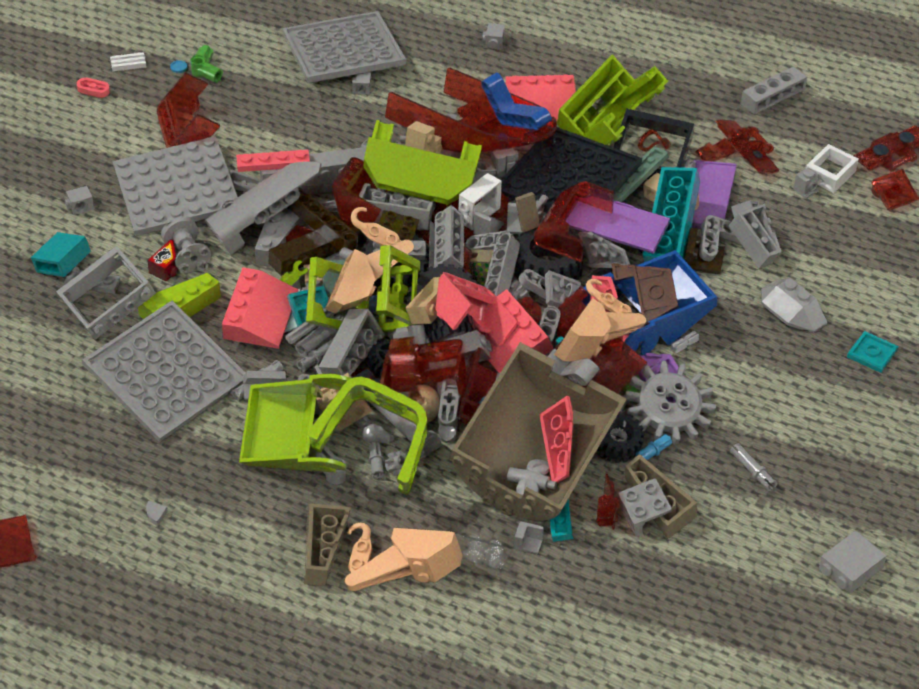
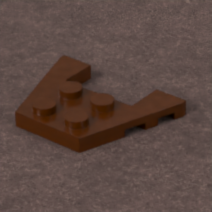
M618 263L611 264L615 282L630 278L635 279L641 314L646 318L644 326L650 324L648 321L663 316L679 307L671 269L620 265Z

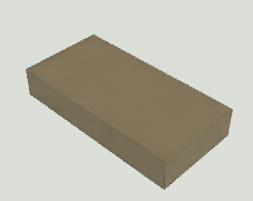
M530 192L515 198L521 231L526 232L539 227L535 194Z

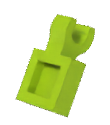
M298 260L293 265V272L285 273L279 280L292 286L301 275L307 273L308 268L305 267L302 271H299L298 266L302 262Z

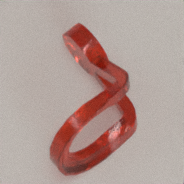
M650 129L640 137L638 147L641 151L647 152L654 146L661 144L664 148L668 149L671 147V143L666 137L662 138L656 130ZM652 134H655L660 140L647 148H643L644 140Z

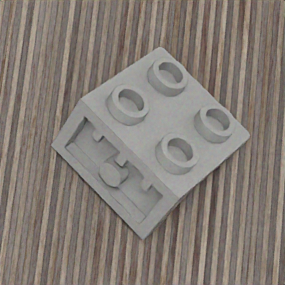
M656 479L646 481L618 493L619 506L635 537L643 535L642 526H645V522L672 512V508Z

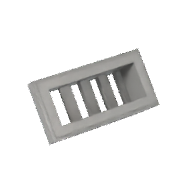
M229 169L235 190L247 192L253 188V183L259 184L261 182L260 179Z

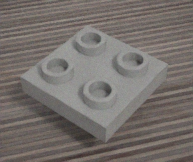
M548 271L545 274L546 304L579 315L582 312V305L579 299L584 288L581 286V282Z

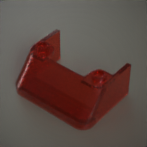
M187 72L181 76L157 107V116L166 148L211 138L220 127L219 123L202 115L196 114L193 118L194 112L198 111L200 107L198 96L207 87L208 82Z
M356 157L350 158L332 184L338 214L343 221L353 225L351 222L353 210L358 207L367 208V211H360L357 214V219L363 223H374L382 209L361 198L359 195L365 183L371 184L373 189L378 188L364 169V161Z
M580 182L559 194L534 233L536 245L579 262L583 260V240L567 235L569 232V224L566 222L567 218L578 201L609 213L613 212L614 191L589 182Z

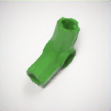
M208 45L199 47L196 55L191 58V73L193 76H203L217 83L221 80L223 70L209 64L214 52Z

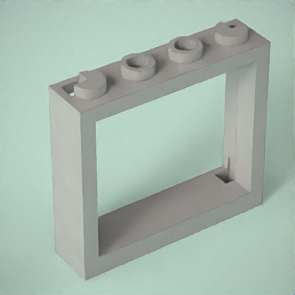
M117 246L56 291L95 340L156 294L150 283ZM124 264L141 285L89 323L73 302Z

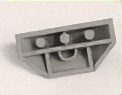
M791 278L773 281L761 289V304L786 325L800 330H808L810 333H814L827 325L826 318L817 299Z

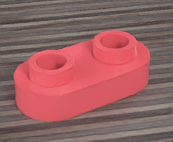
M81 78L77 81V90L82 94L99 98L110 94V87L106 82L91 78Z

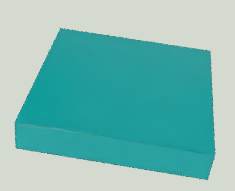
M864 331L847 353V358L881 373L898 351L899 346Z

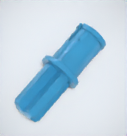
M665 434L656 441L649 442L648 446L637 452L635 456L637 457L640 454L648 460L653 456L660 455L662 450L672 444L671 437Z

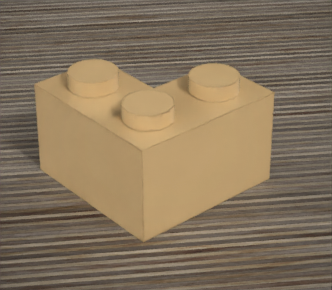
M416 121L407 127L405 146L440 154L442 137L434 135V127Z

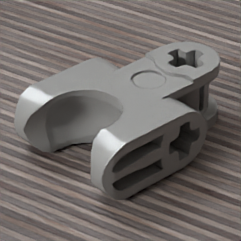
M447 381L442 382L438 413V437L445 443L453 442L457 436L463 383L449 385Z

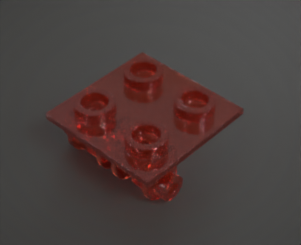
M606 473L604 493L598 499L596 523L600 527L611 525L612 530H614L615 522H618L616 510L619 509V499L614 496V483L609 480L608 473Z

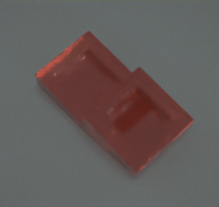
M724 138L714 145H711L710 142L696 150L695 154L702 161L714 162L726 158L736 151L733 145Z

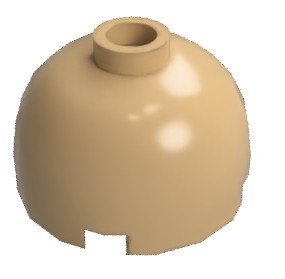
M427 385L412 386L408 398L422 405L426 412L427 423L433 421L439 413L440 397L434 388Z

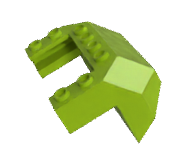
M612 54L559 109L557 125L561 129L609 146L612 140L616 142L622 136L621 132L625 127L621 126L626 108L635 110L645 100L649 102L655 96V93L659 95L664 91V85L668 80L656 66H653L634 79ZM601 98L604 103L596 110L592 105Z
M376 120L372 137L368 138L363 167L377 188L449 205L458 200L459 194L473 184L482 145H472L464 141L460 159L392 143L394 124H385Z

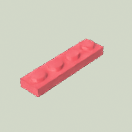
M308 150L236 155L238 172L282 169L291 163L310 162Z

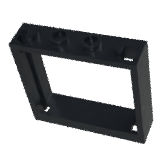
M626 108L621 126H624L625 129L621 132L622 136L615 142L613 148L622 149L630 125L686 137L677 163V167L683 168L694 135V124ZM657 168L647 179H650L655 173L660 174L661 169Z

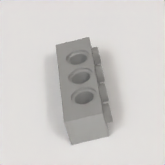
M791 67L742 91L741 104L753 114H756L805 90L807 77L795 67Z

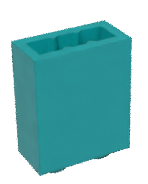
M57 232L30 258L37 273L65 277L91 252L85 236Z

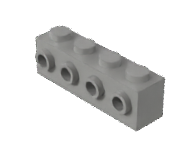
M452 205L438 212L435 216L434 268L438 267L437 264H443V266L452 264L457 269L458 267H464V215Z

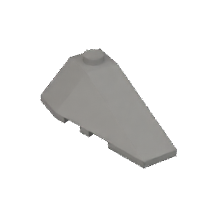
M592 232L578 233L590 267L612 268V263L630 265L625 249Z

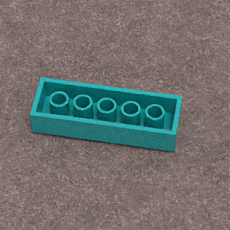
M661 168L652 213L670 218V222L654 254L647 251L643 252L644 262L674 250L685 260L701 182L697 168Z

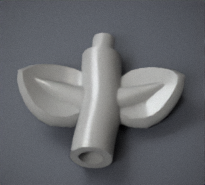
M531 460L528 462L526 470L510 467L507 474V481L518 483L516 492L522 496L526 487L539 493V489L547 491L550 488L555 490L557 482L551 481L550 477L545 476L549 472V464L544 460Z

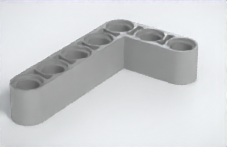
M509 231L469 237L465 243L468 251L471 249L493 250L484 287L493 292L495 296H498L506 289L509 291L520 248L519 242Z

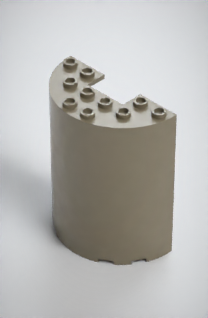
M521 342L453 447L451 459L458 475L471 490L482 498L484 503L495 506L506 515L513 514L524 519L544 521L556 517L561 512L624 405L626 398L592 380L586 389L552 371L555 360ZM569 396L573 411V438L569 476L559 482L555 490L550 488L547 491L539 489V493L526 487L522 496L516 492L518 483L507 481L508 471L510 467L526 470L528 462L535 459L548 462L539 414L564 397ZM549 470V472H548L545 476L550 477V480H551V475H550V470Z

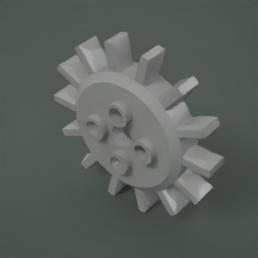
M662 361L660 373L656 375L648 365H645L642 373L647 378V381L644 382L634 375L630 380V385L639 389L640 393L626 391V401L638 402V406L628 409L627 416L629 414L633 415V417L641 415L644 420L640 422L639 426H643V431L648 426L657 429L654 434V441L662 437L663 432H668L672 434L673 444L676 445L680 441V432L686 431L692 440L697 438L698 432L693 426L694 423L706 430L709 428L711 421L700 415V412L714 414L715 404L702 403V399L711 397L713 389L711 387L698 390L696 385L699 384L702 374H696L691 380L684 377L686 364L682 363L676 374L670 373L667 362ZM671 396L675 398L676 402L669 403L666 397Z

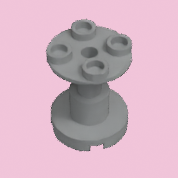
M180 216L170 220L171 224L163 227L161 237L165 244L170 239L174 240L175 249L180 251L175 260L177 268L182 274L197 270L204 271L211 259V251L206 245L195 243L199 232L196 223L187 216Z

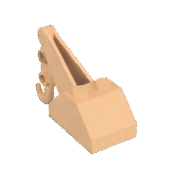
M358 207L353 210L351 222L368 239L382 246H393L406 254L413 250L414 245L412 241H401L397 233L377 223H363L359 221L357 214L360 211L366 212L367 208ZM355 249L346 258L325 307L326 310L336 314L360 305L364 300L367 301L369 296L373 295L376 288L373 284L383 275V267L379 265L380 250L366 255ZM392 260V262H391V264H392V265H391V268H392L396 263H398V261Z
M590 279L586 283V289L598 301L592 298L570 328L554 355L563 361L590 359L592 355L596 357L602 349L599 346L600 344H605L607 341L643 327L646 323V318L642 314L632 313L629 305L620 302L612 294L602 293L595 289L592 284L602 285V282L597 279Z
M355 523L347 532L350 535L355 529L363 530L361 538L353 547L348 564L350 574L345 578V583L351 591H357L409 575L423 583L437 582L461 565L463 554L455 532L394 528L391 537L393 546L370 560L372 553L370 527L365 523Z

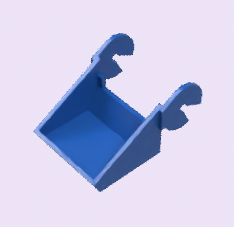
M676 250L636 265L640 267L648 266L671 269L679 307L663 316L648 321L649 325L632 332L622 346V353L625 358H627L629 352L637 350L640 342H642L641 355L650 353L658 343L659 336L668 346L671 345L717 306V296ZM611 272L603 275L611 277L615 290L616 286H618L641 313L635 279L630 278L615 282L614 275ZM586 286L583 288L579 299L584 308L589 304L591 296Z

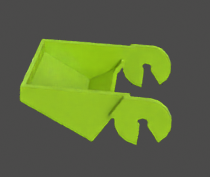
M338 374L310 375L309 379L250 385L239 463L247 466L302 471L316 470L336 473V469L346 471V464L343 462L321 457L308 458L310 448L308 431L313 426L317 397L323 398V393L317 385L340 390L346 381L352 378Z

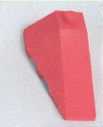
M569 396L564 397L539 414L551 480L557 482V484L567 478L570 473L573 411Z

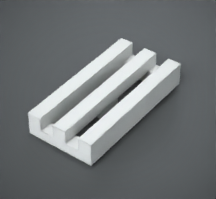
M144 52L110 56L113 72L146 67Z

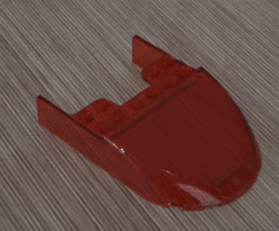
M451 67L447 68L443 92L468 103L457 109V114L462 118L460 120H455L394 92L388 93L385 118L406 128L416 121L434 127V135L442 137V150L462 152L464 141L472 145H482L481 152L507 150L546 140L553 136L557 130L555 117H552L551 122L538 130L502 125L497 119L482 88L481 80ZM510 93L514 103L541 107L531 101H528L524 98H521L517 95Z

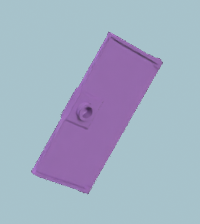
M694 160L696 163L694 168L698 169L701 182L698 192L699 208L694 211L691 228L701 229L703 221L709 215L725 219L736 172V164Z
M579 191L566 215H564L561 225L583 232H592L602 238L654 254L669 225L670 218L644 211L619 201H612Z

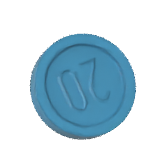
M181 60L174 61L170 65L171 71L175 73L185 72L187 70V63Z

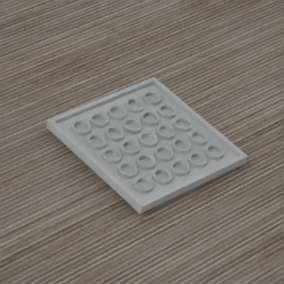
M378 11L282 28L283 35L307 83H316L327 79L333 80L338 77H349L354 74L375 70L381 71L386 68H398L406 65L405 56Z
M216 136L113 161L135 236L162 230L165 225L171 224L170 220L180 216H187L194 222L207 219L219 211L225 201L238 198Z
M170 301L82 359V365L158 442L167 438L230 394L232 390L238 388L243 384V377L245 375V372L173 301Z

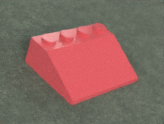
M574 75L505 77V84L514 103L546 108L552 117V121L547 124H557L559 109L576 92Z
M243 267L222 322L223 339L279 349L292 313L287 296L288 294L298 292V289L261 270Z
M507 289L496 296L520 322L502 346H499L488 333L483 332L481 334L485 335L486 340H489L491 344V359H488V361L498 373H501L520 342L544 355L553 350L549 337Z

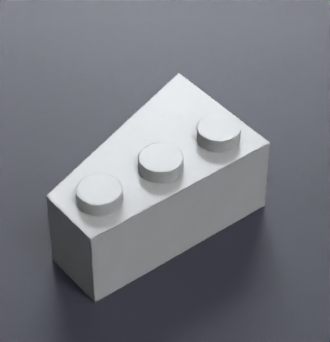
M765 204L739 212L729 224V227L758 269L772 264L782 252L776 234L771 230V220L767 218L765 213Z

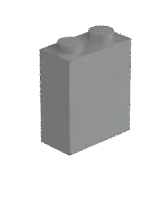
M854 531L821 556L819 569L825 576L833 579L841 589L852 593L884 568L887 555L858 532Z

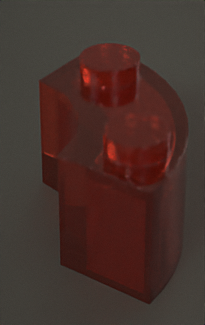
M414 336L391 339L389 353L393 390L396 392L415 391L418 389V382L422 381L417 362V355H420L419 344H415Z

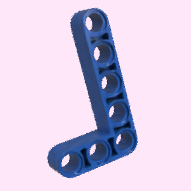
M496 72L481 81L482 88L497 119L502 125L538 130L552 121L551 114L544 107L514 103L499 73Z

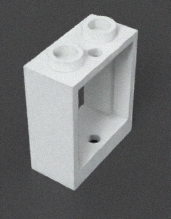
M828 144L806 165V168L809 167L819 174L818 186L835 193L856 172L858 158ZM828 159L844 168L835 175L819 166Z
M487 173L459 194V212L464 215V226L471 230L474 229V214L476 211L491 216L500 209L501 180Z

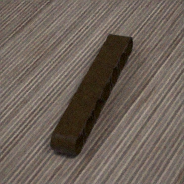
M299 187V198L287 208L339 251L344 247L352 251L357 250L358 234Z

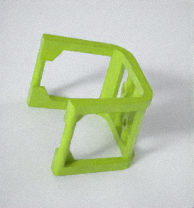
M380 246L379 265L383 267V275L378 278L381 279V285L377 288L376 313L379 315L378 325L386 333L394 332L400 327L416 325L411 323L406 312V305L403 304L404 296L408 292V287L403 284V275L413 274L412 301L417 296L418 272L420 271L421 263L419 260L393 246ZM319 257L310 258L307 323L339 330L343 321L326 317L322 305L315 302L317 277L323 278L327 271L340 274L343 265ZM392 260H396L404 264L401 266H395L391 268ZM396 276L395 283L390 288V277ZM369 298L367 301L364 300L360 305L355 306V309H369ZM386 317H393V322L386 323Z
M354 377L346 381L308 431L312 449L321 453L333 431L353 403L358 400H367L417 426L409 452L397 478V483H399L398 491L403 494H409L427 437V416L424 408L418 402L369 378ZM364 387L374 391L375 394L369 391H365Z

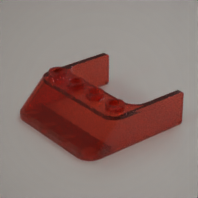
M452 339L397 347L387 351L380 384L393 390L405 385H421L425 382L433 381L437 383L445 379L456 380L458 394L463 395L466 377L463 341L461 339Z

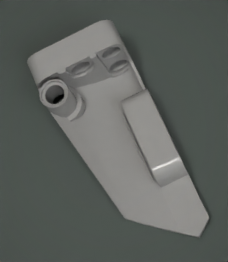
M295 162L285 166L235 200L225 201L219 211L205 219L207 225L229 254L232 255L244 247L245 242L239 234L240 231L253 222L257 224L266 222L294 203L300 196L298 188L320 174L321 163Z

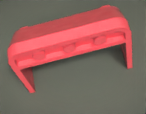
M443 272L440 276L435 308L437 316L446 321L453 330H456L465 316L470 314L473 317L476 330L481 334L483 332L488 333L499 346H502L520 323L515 316L486 287L447 272Z

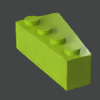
M205 273L161 290L138 307V314L141 318L145 319L170 301H173L185 314L192 317L221 298L220 282L210 274Z

